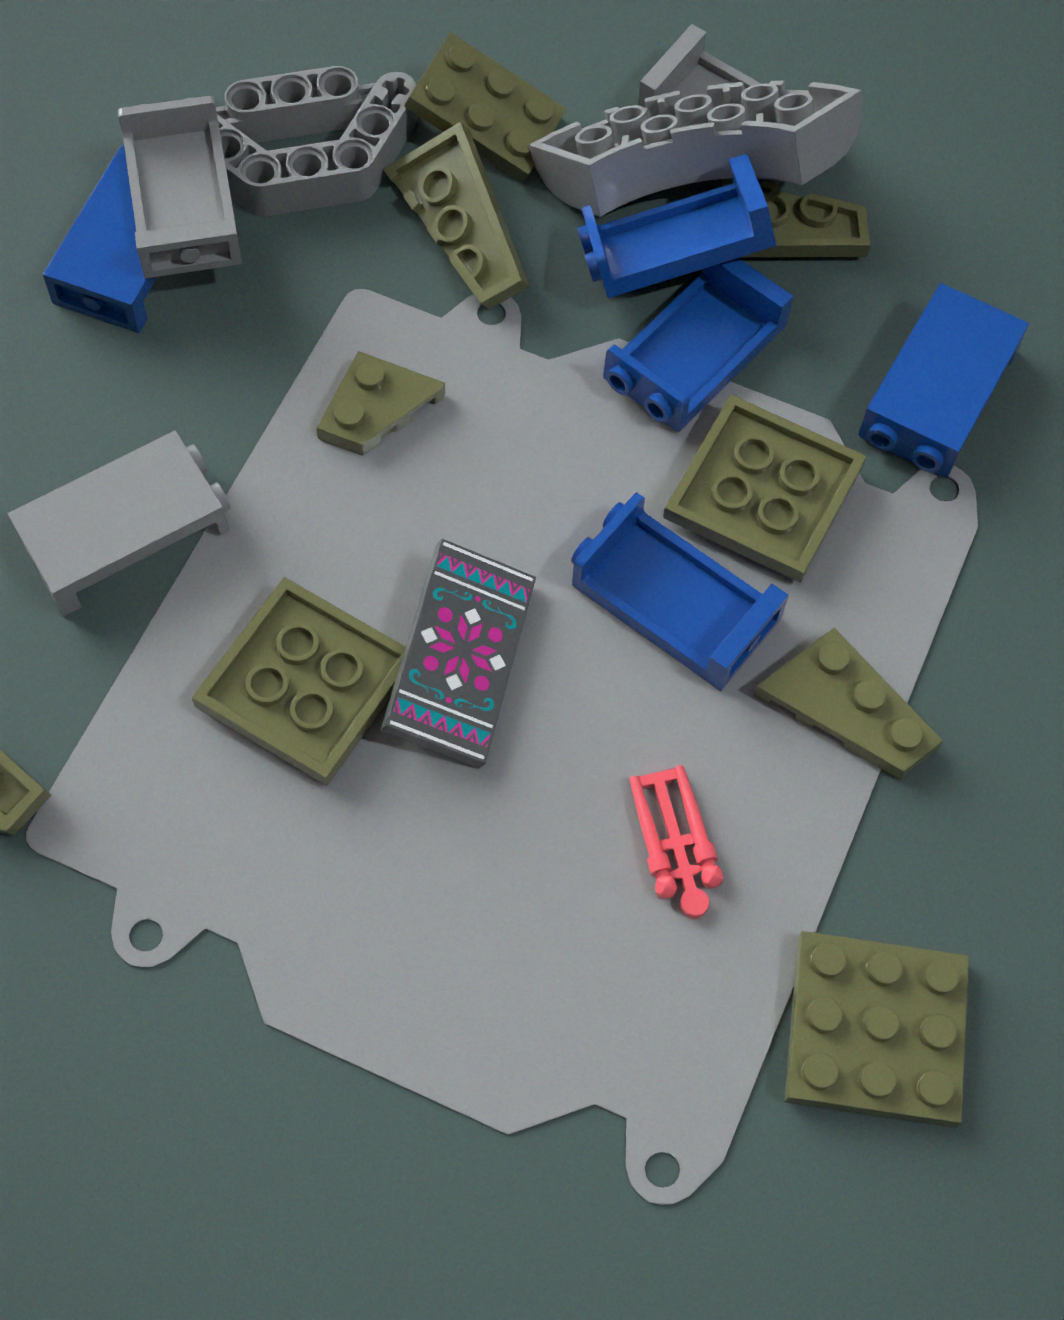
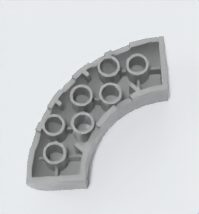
M782 80L771 81L769 84H757L746 89L744 82L710 85L707 88L708 95L697 94L682 99L680 91L669 92L645 98L646 107L632 105L620 109L614 107L605 110V120L584 128L576 121L531 143L529 149L538 174L546 187L559 200L582 210V207L591 205L593 214L599 217L630 201L661 190L701 181L733 178L728 159L746 153L757 178L803 185L835 165L848 153L858 135L862 121V90L812 82L808 86V90L786 89L785 81Z

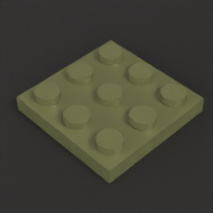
M730 394L666 504L663 518L801 583L859 476L867 456Z
M283 577L192 696L194 707L328 786L389 701L406 646Z
M801 931L797 943L784 1102L945 1127H958L962 1122L969 955Z

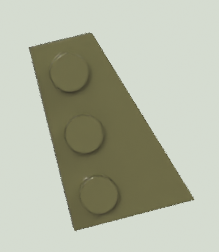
M733 178L720 179V187L734 183ZM762 181L760 187L769 208L777 246L743 257H867L870 248V238L865 206L814 193L801 197L779 191V184Z
M835 627L759 683L754 691V695L770 704L774 701L795 713V719L808 727L813 728L815 725L843 741L844 748L899 780L937 751L943 742Z

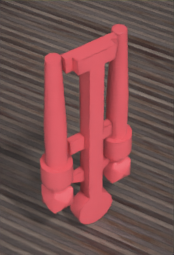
M679 765L674 769L630 777L629 781L640 827L649 857L646 859L651 876L656 877L657 880L655 884L656 894L659 899L674 897L677 890L674 879H680L684 890L679 903L680 910L686 917L698 919L707 912L709 898L703 890L696 888L693 876L702 872L701 879L703 885L708 889L719 887L724 876L719 865L715 864L718 860L713 842H709L683 765ZM675 780L678 781L691 833L680 835L666 784H670ZM644 787L645 789L654 788L668 839L659 840L656 826L642 789ZM695 843L693 852L697 865H689L684 847L694 845ZM672 850L677 869L671 871L672 868L668 855L663 853L665 851Z

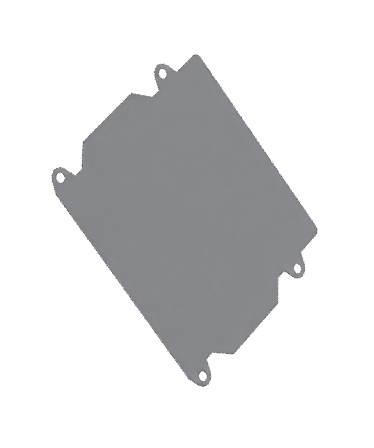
M355 289L349 292L342 300L226 494L231 506L230 510L224 512L229 530L219 534L214 524L207 526L49 791L51 797L38 809L26 831V841L36 853L117 889L111 927L112 941L115 951L130 966L155 967L168 961L207 929L238 943L264 1024L507 1135L595 1104L626 1118L625 1167L630 1185L648 1203L658 1205L676 1204L689 1197L725 1159L794 987L798 936L801 931L816 932L881 768L844 748L843 741L815 725L813 728H810L795 719V713L772 701L769 704L754 695L755 688L759 683L835 627L902 699L908 703L978 529L975 488L971 478L956 466L953 467L948 477L957 483L959 494L952 501L946 502L936 499L931 494L930 483L935 478L942 477L934 472L919 470L893 494L865 483L859 474L800 583L664 519L663 513L666 504L730 394L844 445L831 420L730 381L680 432H677L668 424L653 419L643 406L629 396L617 393L612 389L607 380L603 378L606 351L613 344L623 349L629 343L618 338L548 360L520 349L522 316L518 304L512 297L499 304L505 309L506 313L503 321L497 325H487L478 318L477 312L482 304L474 294L467 297L440 318L371 290ZM358 351L445 382V395L441 401L436 404L432 400L412 413V421L397 432L388 433L379 445L364 455L318 439L316 428ZM636 492L645 497L644 511L646 514L763 594L772 583L789 595L782 619L722 691L715 688L572 586L574 564L571 562V558L576 548L585 538L590 537L594 539L603 529V522L609 511L618 502L625 505ZM442 538L536 577L487 760L480 768L380 731L388 707V701L331 782L326 786L194 707L192 696L283 577L406 646L435 547ZM679 765H683L709 842H713L718 860L715 864L719 865L724 876L722 884L711 889L703 885L701 879L702 872L693 876L696 888L703 890L709 898L707 912L698 919L686 917L680 910L679 903L684 893L680 879H674L677 885L674 897L659 899L656 894L655 884L657 880L656 877L651 876L646 859L649 857L640 827L629 778L632 776H643L674 769ZM675 780L670 784H666L680 835L691 833L678 781ZM644 787L642 789L654 820L659 840L668 839L654 788L645 789ZM695 843L694 845L684 847L689 865H697L693 852ZM672 850L663 852L668 855L672 868L671 871L677 869ZM152 920L160 925L163 933L162 940L151 951H139L130 942L129 935L131 929L140 921ZM661 1152L673 1156L678 1162L680 1169L676 1182L669 1187L663 1188L653 1185L645 1173L648 1159L652 1155Z

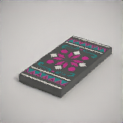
M442 538L437 543L380 731L471 766L482 767L486 763L536 577Z

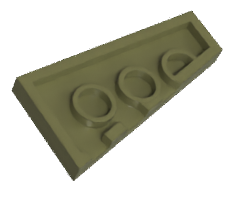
M457 123L383 169L390 180L403 193V198L411 209L419 215L427 226V231L435 242L449 256L451 264L482 305L491 309L530 287L470 130L463 123Z

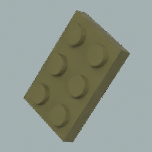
M452 32L446 37L404 107L443 132L459 122L463 123L470 130L479 156L521 183L524 182L534 166L529 145L554 132L567 108Z

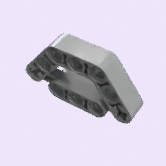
M343 66L324 67L234 82L225 91V106L216 107L231 198L250 213L257 216L279 215L360 202L370 198L386 176L383 169L394 163L417 125L418 115L404 107L416 86V82L406 73L389 72L382 75L376 83L359 85L355 72ZM346 129L340 140L269 151L257 144L259 142Z

